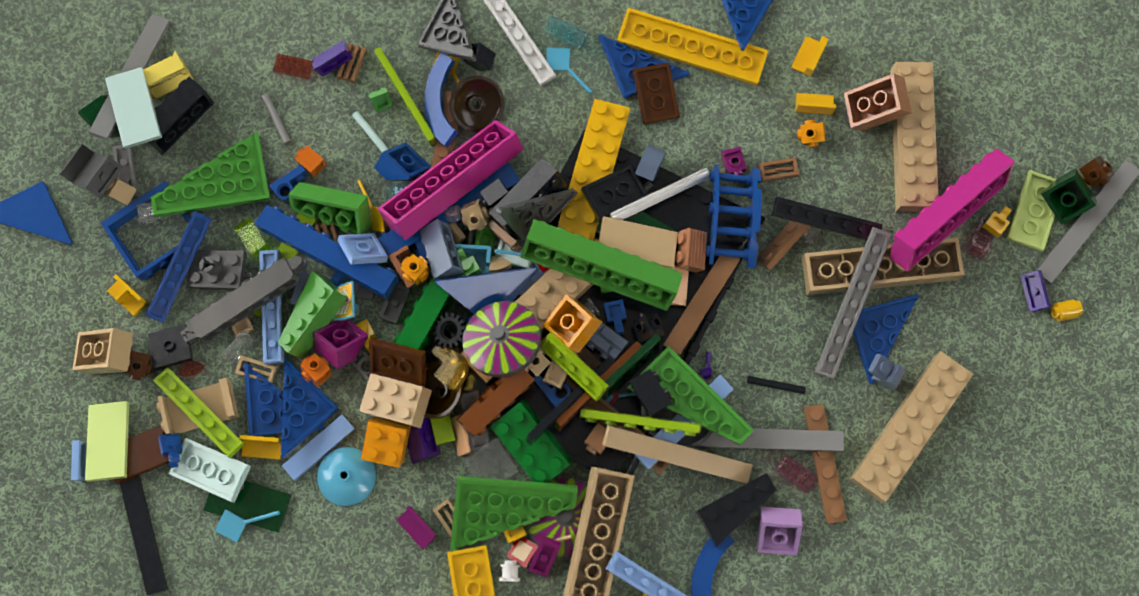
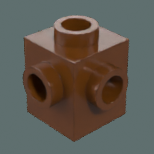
M1101 156L1094 158L1079 169L1083 174L1086 184L1091 185L1092 188L1097 185L1100 187L1111 181L1109 177L1114 174L1112 166L1107 161H1104Z
M131 351L128 371L125 373L129 374L130 379L140 381L141 377L146 378L147 374L150 375L152 372L151 355ZM140 363V368L137 370L135 365Z

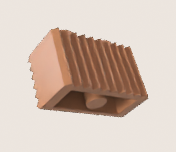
M691 228L679 231L677 237L678 251L675 257L676 268L691 272L705 270L707 232Z

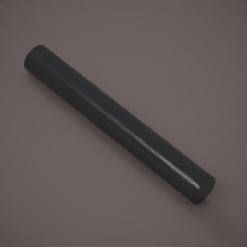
M748 376L747 383L799 394H805L806 390L804 386Z

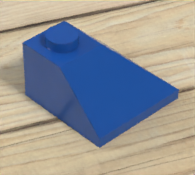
M405 142L384 151L374 168L386 180H409L431 169V166Z

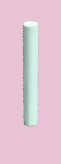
M358 111L352 115L380 151L383 153L388 150V147Z

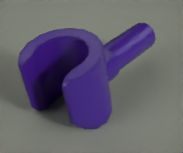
M706 352V368L700 369L701 377L704 379L711 378V352Z

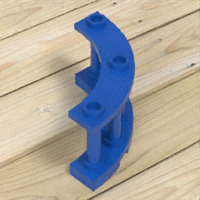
M714 164V171L710 170L709 182H712L713 202H710L709 214H712L710 244L706 245V257H708L709 264H713L714 256L743 258V260H746L748 268H755L758 252L756 232H760L762 190L758 189V183H761L760 169L752 168L751 174H748V176L719 173L718 164ZM719 181L747 183L749 189L719 186ZM719 194L748 196L751 199V206L746 208L719 205ZM718 213L747 215V217H750V227L742 229L717 226ZM717 234L745 236L748 239V248L744 250L715 248Z

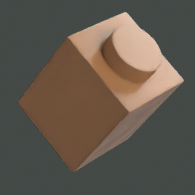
M597 423L584 442L587 446L585 449L593 455H596V453L601 455L607 447L602 445L606 433L604 426Z

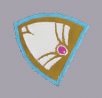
M350 281L337 286L348 298L332 320L340 321L354 318L355 312L359 310V305L355 304L354 281Z

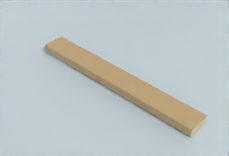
M609 425L607 426L602 444L614 449L746 484L749 481L753 466L742 461Z

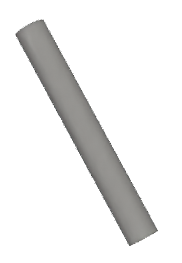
M262 95V99L285 145L290 143L291 140L269 95Z

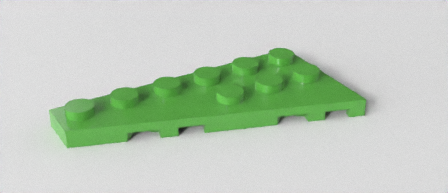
M669 346L642 372L644 373L651 369L652 372L656 371L661 379L659 384L663 390L666 388L672 396V399H670L671 405L666 407V409L694 423L702 424V427L738 445H741L754 431ZM630 385L626 388V389H628V390L634 392V390L632 389V387H631Z

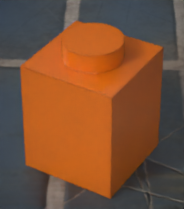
M308 145L305 148H301L294 158L314 178L327 165L325 160Z

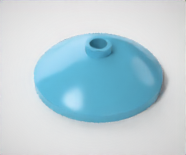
M353 447L338 448L330 452L322 460L318 468L317 482L321 493L328 501L340 506H352L365 500L372 492L376 481L375 466L373 462L361 460V450ZM343 472H347L348 474L347 478L345 479L341 478V474Z

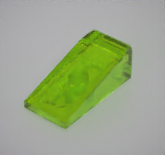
M250 218L234 227V230L253 258L259 256V251H266L270 248Z

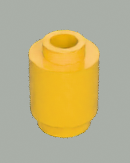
M1074 299L1053 304L1051 314L1058 322L1075 319L1083 314V306L1079 300L1075 301Z

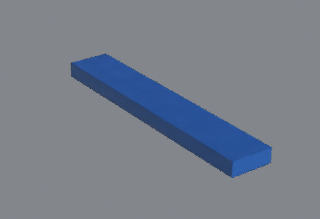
M196 211L193 212L146 316L164 323L212 221L211 218Z

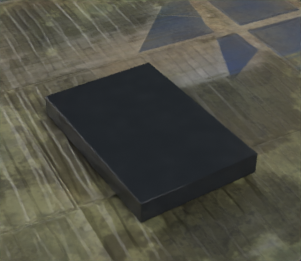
M631 165L581 188L599 222L602 221L603 216L610 217L612 212L648 195Z

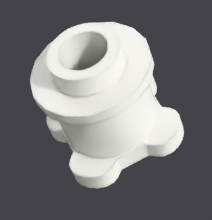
M504 560V564H500L502 567V577L499 578V581L519 582L518 567L520 565H516V561Z

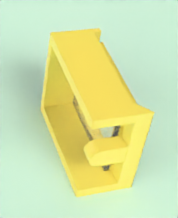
M176 51L172 57L170 56L144 69L153 100L175 91L180 82L189 76L192 78L185 62Z

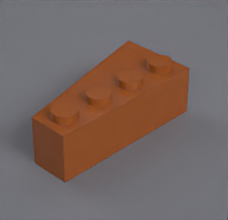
M525 369L511 376L498 377L456 420L471 436L482 435L487 430L486 425L491 421L495 422L502 415L500 412L505 408H509L516 401L515 398L519 394L522 395L529 388L534 379Z

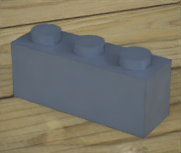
M436 219L420 230L421 242L425 247L426 258L430 263L433 278L436 280L451 279L464 273L449 224Z

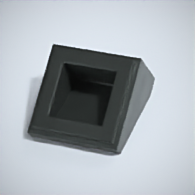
M467 229L462 231L466 238L461 244L474 245L475 230L469 231Z

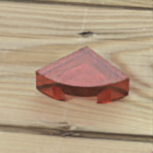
M194 360L185 362L179 376H196L205 368V365Z

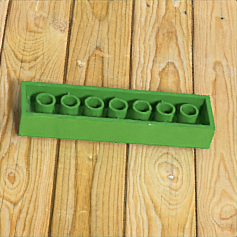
M535 219L532 222L520 258L666 311L678 293L683 276L682 273L677 272L675 269L660 266L656 262H649L637 255H630L618 248L608 247L601 242L589 240L582 235L570 233L563 228H557L548 225L544 221H537Z

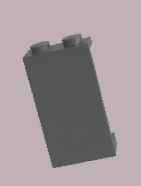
M81 143L59 174L78 187L101 198L123 166L107 155L103 157L94 153Z

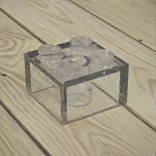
M499 437L463 460L472 475L479 478L506 480L520 470Z

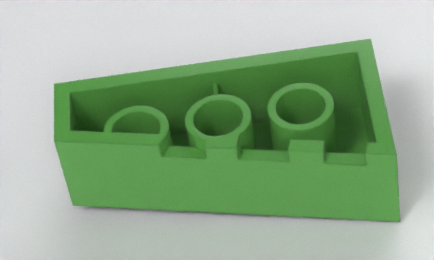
M299 182L289 193L291 210L312 219L315 217L319 218L324 224L329 226L330 224L336 225L345 233L350 231L355 234H366L371 228L368 196L303 182Z
M312 270L278 343L287 353L303 359L314 344L313 332L328 325L348 297L326 276Z

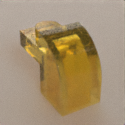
M436 345L431 352L443 364L434 376L446 387L457 391L467 377L468 361L463 354L450 350L447 347L443 349Z

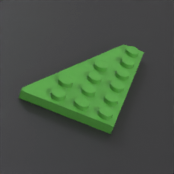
M253 132V135L247 139L237 142L234 147H230L218 154L217 158L209 163H204L199 169L193 170L182 177V180L172 186L169 185L164 191L152 196L151 203L154 218L270 201L258 132Z
M457 476L450 551H456V548L467 544H475L479 540L483 541L492 538L503 531L514 530L521 525L525 526L539 521L540 518L550 514L555 515L562 510L575 508L578 491L577 485Z

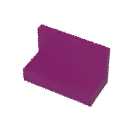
M408 506L407 510L397 521L415 542L424 549L438 535L413 507Z

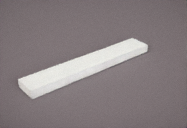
M483 0L540 86L556 78V74L506 0Z

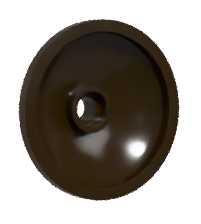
M474 75L466 77L457 83L452 90L449 106L451 115L459 126L468 131L480 132L494 120L499 121L501 119L505 101L500 87L493 80L485 76ZM472 100L477 102L474 107L471 105Z
M434 361L426 365V385L424 387L432 390L424 417L429 419L444 418L451 414L459 405L463 395L464 384L460 371L453 364L446 361Z

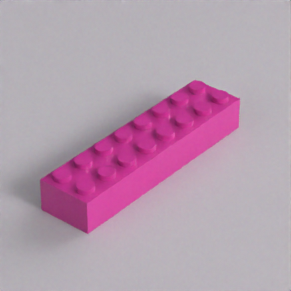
M494 120L377 209L385 223L406 240L469 191L473 190L474 187L486 180L491 174L502 168L512 158H515L524 150L521 142L514 131Z
M997 148L992 153H987L979 164L975 163L966 175H961L955 185H950L942 196H937L934 199L932 205L924 207L917 218L913 217L903 230L899 229L895 233L890 259L907 272L910 271L1007 185L1015 161Z

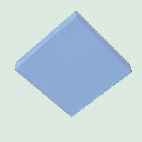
M375 233L339 235L338 242L351 265L383 263L388 260V256Z

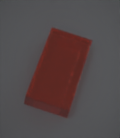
M277 54L273 72L309 80L313 61Z

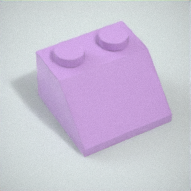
M761 507L757 552L797 555L803 527L801 509Z

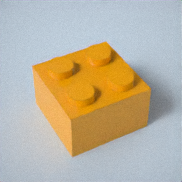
M566 294L544 322L543 326L559 338L570 350L579 353L603 322L577 299Z
M372 417L367 424L361 460L400 468L405 460L411 426Z

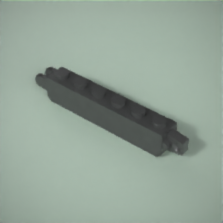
M299 255L289 260L281 258L274 261L273 265L269 268L259 271L254 278L242 282L240 287L227 292L225 297L212 302L208 308L195 313L193 318L188 320L190 325L181 332L185 342L191 343L199 338L211 341L298 284L300 280L299 273L306 269L308 261Z

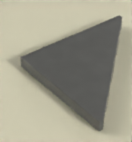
M440 0L417 45L422 49L475 62L476 57L457 0Z
M572 188L498 207L496 211L525 244L534 219L544 221L549 225L573 200L578 192Z

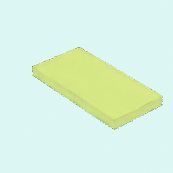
M1032 170L1028 171L1006 236L1007 240L1040 252L1044 251L1055 215L1042 197L1041 192L1057 179Z
M128 401L89 405L85 480L87 482L127 478Z

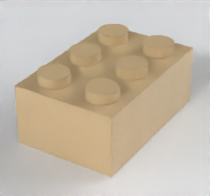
M115 328L78 332L72 370L92 375L127 372L130 364L131 347L133 345V333Z
M370 373L359 411L421 428L432 390Z

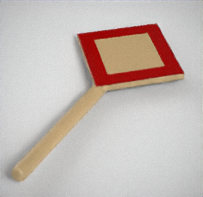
M567 535L554 540L562 542L571 539L572 535ZM522 537L513 543L506 556L526 568L534 556L538 545Z

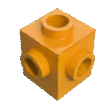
M807 120L797 130L798 140H802V144H807V147L818 146L819 142H826L824 122L816 123V120ZM811 130L814 131V135L812 137L809 136V132Z
M414 254L411 257H406L401 263L402 277L410 284L414 282L418 286L429 276L428 262L422 256L416 257Z

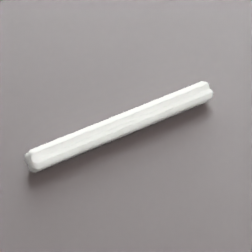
M704 168L612 212L610 217L619 220L628 218L709 179L710 171Z

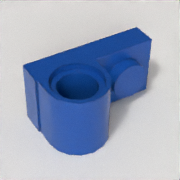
M300 165L269 186L283 203L290 204L289 195L282 196L283 192L286 190L291 192L294 189L293 186L299 182H304L308 174Z
M540 374L538 376L535 375L533 377L535 384L554 408H556L565 399L557 397L556 393L560 389L556 387L550 388V384L543 382L544 376L542 377ZM563 384L561 389L566 390L568 396L571 390L567 384Z

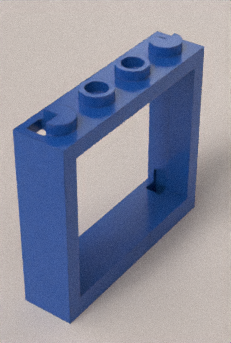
M166 181L101 222L135 277L141 281L149 280L156 271L167 268L177 246L140 269L115 230L152 206L151 197L158 192L164 191L169 186ZM183 213L182 216L184 217L186 222L189 223L191 218L190 214Z

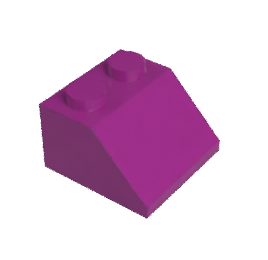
M348 319L336 320L313 332L314 350L335 368L340 369L355 360L367 341L368 334Z

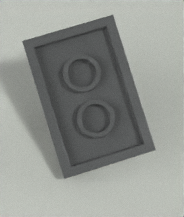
M198 250L188 271L186 287L195 289H237L244 281L247 253L245 251Z

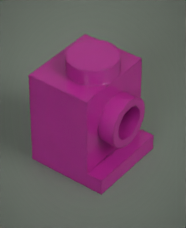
M741 146L722 151L721 159L726 174L744 175L747 167L741 152ZM737 160L738 164H733L732 161Z

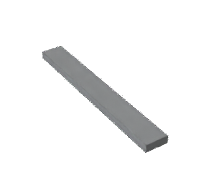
M154 14L150 16L120 73L140 67L143 69L147 68L170 24L169 19ZM109 95L89 130L90 135L106 141L109 140L117 125Z
M1127 160L1123 161L1111 176V181L1105 184L1095 196L1097 206L1078 217L1036 269L1042 271L1045 282L1050 285L1139 175L1138 168Z
M872 227L815 369L816 373L832 379L835 378L892 234Z
M753 429L754 431L741 445L713 432L706 441L695 446L707 448L843 452L844 431Z

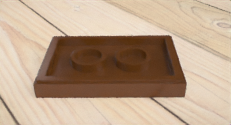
M664 63L633 69L632 72L643 125L680 118L670 64Z
M375 338L369 341L371 374L422 387L426 385V351Z
M161 425L128 438L127 478L114 479L116 484L169 463L168 456H161L158 438L159 435H165Z

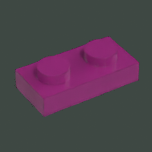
M542 535L528 571L547 577L560 549L561 542Z

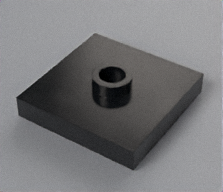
M186 324L148 334L152 364L155 371L193 361L191 345L189 342H185L181 335V332L187 327Z

